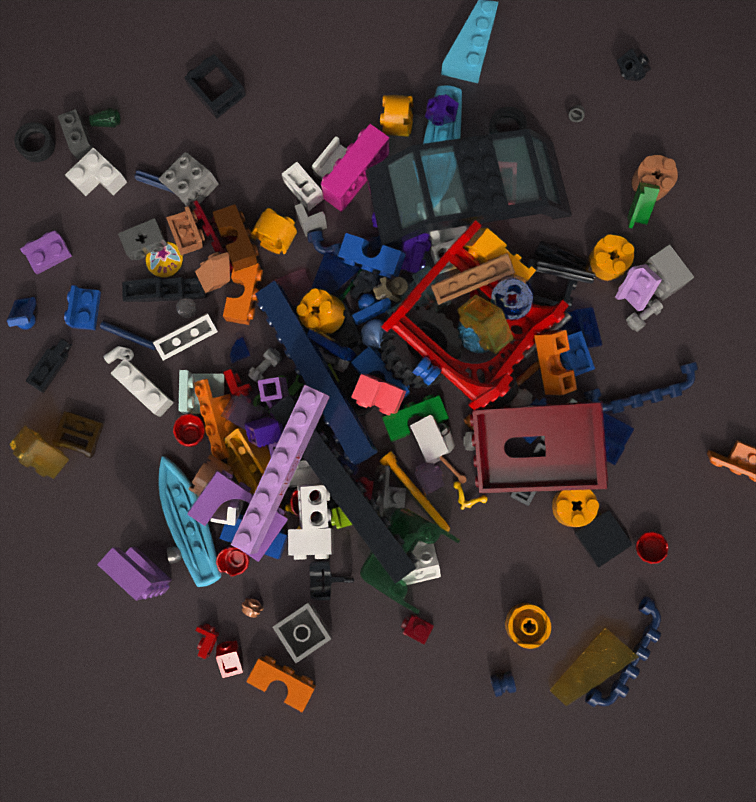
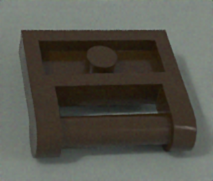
M64 411L52 445L58 448L71 449L85 454V457L92 458L104 424ZM68 433L89 440L88 445L85 446L66 440L64 435Z

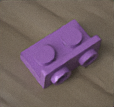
M57 231L46 232L43 237L29 241L24 247L20 248L36 274L72 257L63 237Z

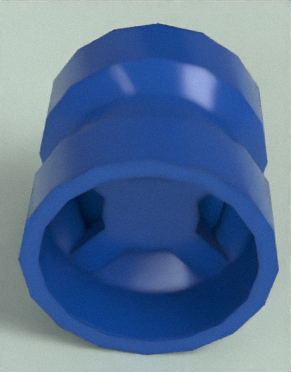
M425 356L412 372L416 376L422 377L423 382L429 386L442 370L438 366L432 365L431 360Z

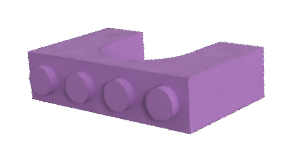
M286 377L258 381L261 402L265 401L269 409L289 394ZM270 412L271 419L276 420L275 417H274V416L272 415V413ZM274 442L273 444H271V443L269 444V450H270V456H271V457H272V454H273V452H274V450H275V448H276L278 442H277V443Z
M217 470L188 510L187 515L206 526L221 504L231 499H241L250 504L254 494L249 492L251 488L243 482L239 484L232 480L234 476L227 471L222 470L220 472ZM278 507L258 553H246L258 562L287 522L286 511Z
M112 547L97 564L136 601L146 600L153 596L157 597L159 594L162 596L169 589L168 583L172 580L137 547H130L126 553L119 547Z

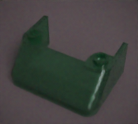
M398 508L390 518V522L393 525L390 528L394 534L399 533L405 541L403 546L408 552H413L419 540L426 544H433L439 539L440 535L458 544L460 542V539L407 508ZM371 551L360 570L361 578L392 600L418 614L420 610L404 600L408 591L407 584L403 580L395 584Z

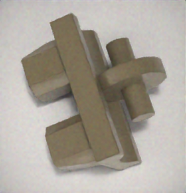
M383 277L380 279L381 284L373 288L376 299L383 300L388 298L389 300L399 302L402 300L399 295H403L408 290V282L401 277L393 280Z

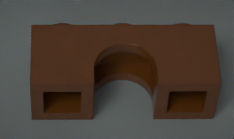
M235 204L214 211V220L221 238L227 236L237 237L235 242L226 245L234 271L256 265V256L259 253L256 245H251L249 240L252 239L249 227L245 228L243 225L246 222L243 212L238 211Z

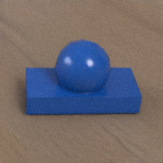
M363 294L358 300V307L361 311L352 315L355 325L358 326L391 310L390 300L385 298L377 302V299L372 294Z
M34 297L14 301L7 318L9 327L18 326L21 329L28 330L35 325L36 320L33 312L37 303Z

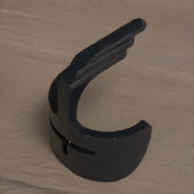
M312 562L309 565L310 598L312 600H331L332 583H353L355 579L354 577H332L330 562ZM322 569H324L325 579L324 592L322 591V582L316 581L317 579H322Z

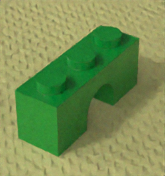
M434 394L424 397L421 403L415 404V402L404 405V409L395 414L391 413L390 416L385 414L382 420L390 441L393 442L410 435L407 422L413 416L425 418L432 415L438 424L447 421L448 415L440 395L434 397Z

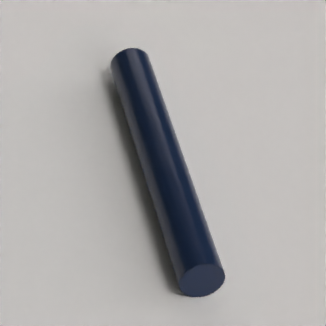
M104 321L100 324V328L156 350L153 341Z

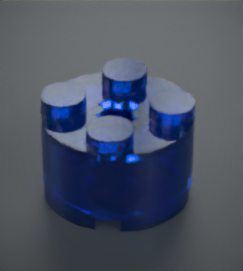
M515 274L500 279L491 294V305L494 312L499 317L507 320H516L524 317L532 307L534 299L533 288L525 278ZM509 294H511V295H514V294H515V295H516V301H515L514 299H512V300L510 301V300L508 299V298H509Z

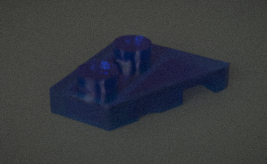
M324 253L310 290L316 288L333 294L356 274L360 267L343 263V260Z

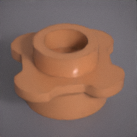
M246 598L245 602L241 604L243 607L242 612L253 618L257 617L261 613L260 611L264 609L260 602L255 599Z

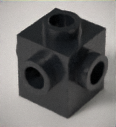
M631 48L617 60L621 68L620 73L626 80L640 81L651 70L648 64L650 62L649 58L640 49Z

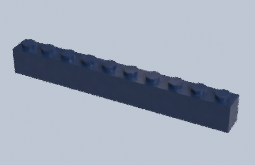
M273 281L255 293L259 300L257 301L259 308L267 314L266 320L268 324L277 331L275 333L276 338L286 347L284 350L285 354L290 360L294 361V370L299 376L303 377L305 381L303 385L330 396L323 410L324 416L322 419L328 427L332 428L334 432L332 436L335 442L343 447L344 451L342 454L347 462L358 465L376 454L378 450L307 328L301 323L299 315L283 287L276 281Z

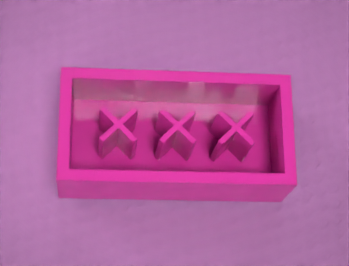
M371 124L366 129L363 128L360 131L354 144L351 143L347 147L344 157L342 159L339 158L335 162L332 172L330 174L327 173L321 181L324 200L341 212L345 210L367 182L365 171L382 162L389 154V137Z

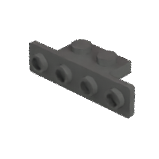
M377 466L374 473L375 488L372 498L380 507L378 512L381 516L385 515L393 526L390 528L403 529L406 488L389 486L390 466Z

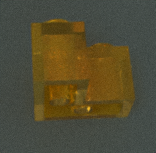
M474 295L457 309L461 317V324L465 328L469 327L474 330L480 339L479 344L484 350H490L496 354L514 339L502 309L483 298Z
M24 426L9 444L14 450L13 454L19 458L18 461L27 468L31 465L43 477L48 475L54 479L69 460L61 450L46 442L40 434L27 426Z

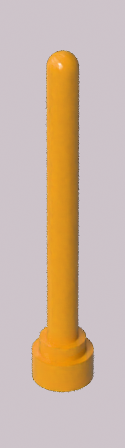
M390 451L379 462L382 465L390 466V469L444 532H449L450 526L396 463L398 461L395 459V454Z

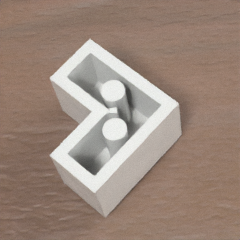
M94 148L65 174L72 184L85 196L99 183L112 195L117 193L127 183L122 174Z
M333 529L288 530V555H294V560L307 559V555H315V559H328L329 554H334Z

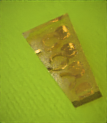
M604 628L550 689V692L567 707L588 693L592 688L638 659L639 656L608 629Z

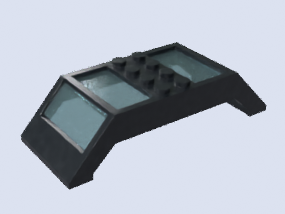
M530 128L412 145L365 171L381 244L384 246L399 245L426 232L469 226L475 220L481 224L537 214L549 216L552 220L572 215L554 144Z

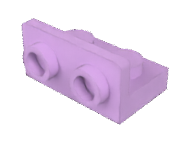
M647 264L633 266L627 272L624 282L619 286V291L615 298L617 300L625 298L637 311L644 310L662 279Z

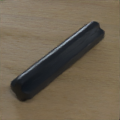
M542 260L536 262V272L592 284L595 280V273Z

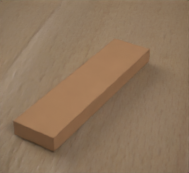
M506 253L432 284L431 288L439 305L511 275L515 271L509 255Z

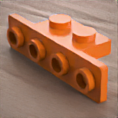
M208 379L194 382L195 394L200 403V413L204 418L205 431L207 436H209L211 453L219 460L228 458L224 437H227L239 428L231 396L228 394L213 398Z
M737 440L728 457L710 450L707 452L708 458L713 465L718 467L723 465L730 468L731 472L737 475L743 473L756 482V447Z

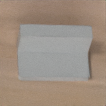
M302 203L295 205L297 217L305 236L310 232L321 231L327 228L323 211L308 217Z

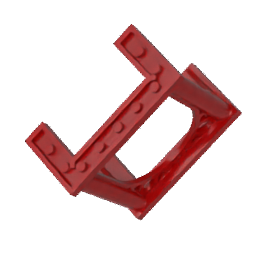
M476 220L449 247L381 326L386 332L393 329L420 355L429 358L432 365L438 366L442 370L441 373L471 399L468 405L473 410L481 406L484 408L490 401L494 402L499 396L503 397L509 391L510 387L508 385L513 380L510 376L514 370L512 366L518 364L524 358L523 352L525 349L529 350L535 343L533 340L535 338L534 335L542 333L545 329H550L555 322L559 323L565 317L564 311L569 306L564 300L554 306L532 304L515 295L499 280L480 287L479 289L496 304L505 324V339L501 350L493 359L480 364L464 363L451 357L407 318L405 314L420 299L422 292L448 262L452 263L460 272L480 265L463 248L482 226ZM513 325L521 327L523 330L522 334H514L511 331V327ZM511 338L517 340L512 344L510 343ZM489 366L494 367V369L491 370V373L488 369ZM470 369L471 374L467 373L465 370ZM478 369H481L485 374L484 383L480 382L477 378Z

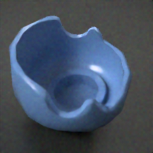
M370 320L362 326L360 332L362 342L368 347L370 346L371 349H380V343L383 341L382 335L385 332L381 327L384 324L383 320Z

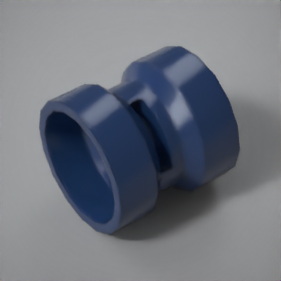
M511 671L504 672L503 677L497 674L490 676L495 697L502 696L506 692L505 690L510 694L516 692Z

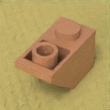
M228 252L211 254L208 256V260L200 263L201 267L195 271L205 293L223 287L230 281Z

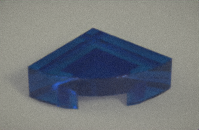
M243 337L237 339L231 349V363L251 356Z

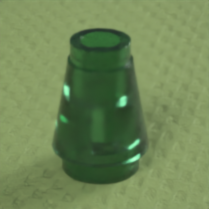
M112 108L89 116L92 127L116 128L121 122L118 110H113Z

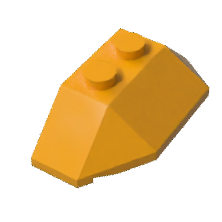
M239 427L225 438L229 456L227 464L232 467L231 470L234 472L238 482H243L251 488L249 492L254 494L271 459L270 451L266 445L260 448L249 442L246 430Z

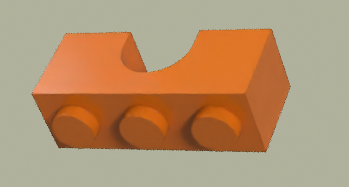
M259 263L238 271L232 270V281L235 284L245 286V291L238 298L227 297L223 313L226 321L250 325V320L254 319V300H258L255 293L259 291L257 289L258 281L261 282L263 277V270H261Z
M553 330L534 335L545 395H565L577 390L574 370L565 369L560 362V354L570 350L567 331Z
M270 656L259 657L246 682L264 692L268 689L271 682L276 680L284 682L288 688V694L284 703L303 713L316 687L313 684L314 681L304 675L302 677L295 675V670L284 665L281 667L275 664L276 660Z

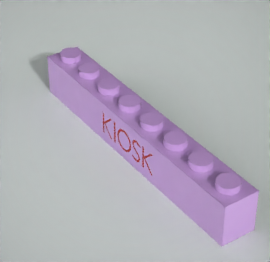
M304 385L231 543L232 546L248 554L258 553L330 396Z

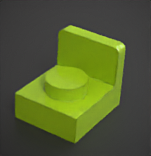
M340 507L331 509L332 526L336 525V528L340 529L352 525Z

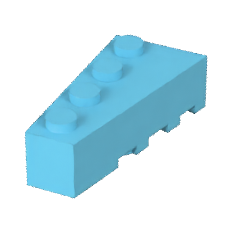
M478 0L442 63L441 75L474 83L479 82L498 2Z

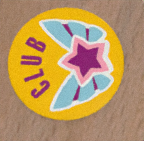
M167 242L168 245L163 250L146 255L147 268L155 276L170 277L177 273L182 266L183 256L180 255L177 246L171 242Z

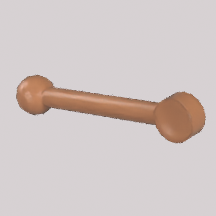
M443 456L439 457L458 477L460 483L466 482L465 476L460 475Z

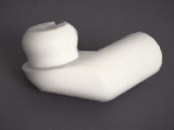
M117 346L103 357L110 364L117 358L131 361L134 353L129 348Z

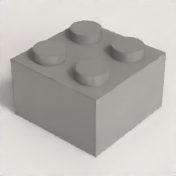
M671 245L650 257L645 263L662 279L654 292L662 301L680 290L694 278Z
M308 602L273 626V629L295 663L330 641L333 637L311 602Z

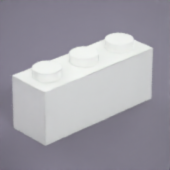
M205 313L153 341V344L161 358L165 360L218 331L208 313Z
M126 359L111 372L120 383L159 417L174 403Z

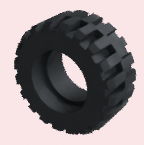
M418 306L416 309L412 307L405 316L451 357L457 360L461 358L462 350L459 348L462 346V340L458 339L460 333L457 328L454 329L452 326L454 324L452 320L448 321L444 313L435 312L436 309L431 307L425 310L424 306ZM393 329L383 333L380 350L384 352L381 354L382 361H386L385 368L387 371L391 370L394 373L392 377L396 380L400 378L402 384L406 386L412 384L413 388H420L421 386L428 388L446 378L440 372L429 386L425 384L422 377L416 376L412 372L420 360L410 353L406 341Z

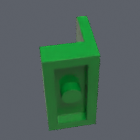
M639 182L627 216L628 228H633L635 222L648 223L660 191L658 185Z

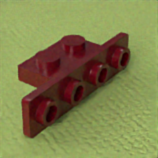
M193 201L196 206L193 210L198 220L203 219L205 225L202 227L207 237L211 235L214 240L211 244L215 252L226 253V245L235 242L237 237L227 236L221 238L214 217L208 220L198 201ZM229 261L230 272L232 273L233 267Z

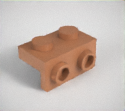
M188 206L184 207L185 212L166 217L180 255L202 249V241L205 240L202 230L196 227L195 223H198L194 211L190 212Z

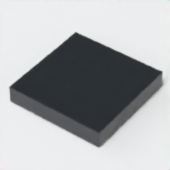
M609 510L574 532L598 568L633 545Z

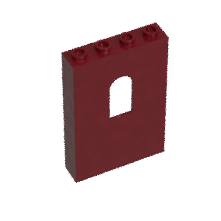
M602 401L478 408L473 410V414L470 415V424L474 426L472 445L476 448L473 462L478 472V475L475 476V485L479 487V493L607 489L608 472ZM545 436L546 456L513 458L505 452L504 445L509 438Z

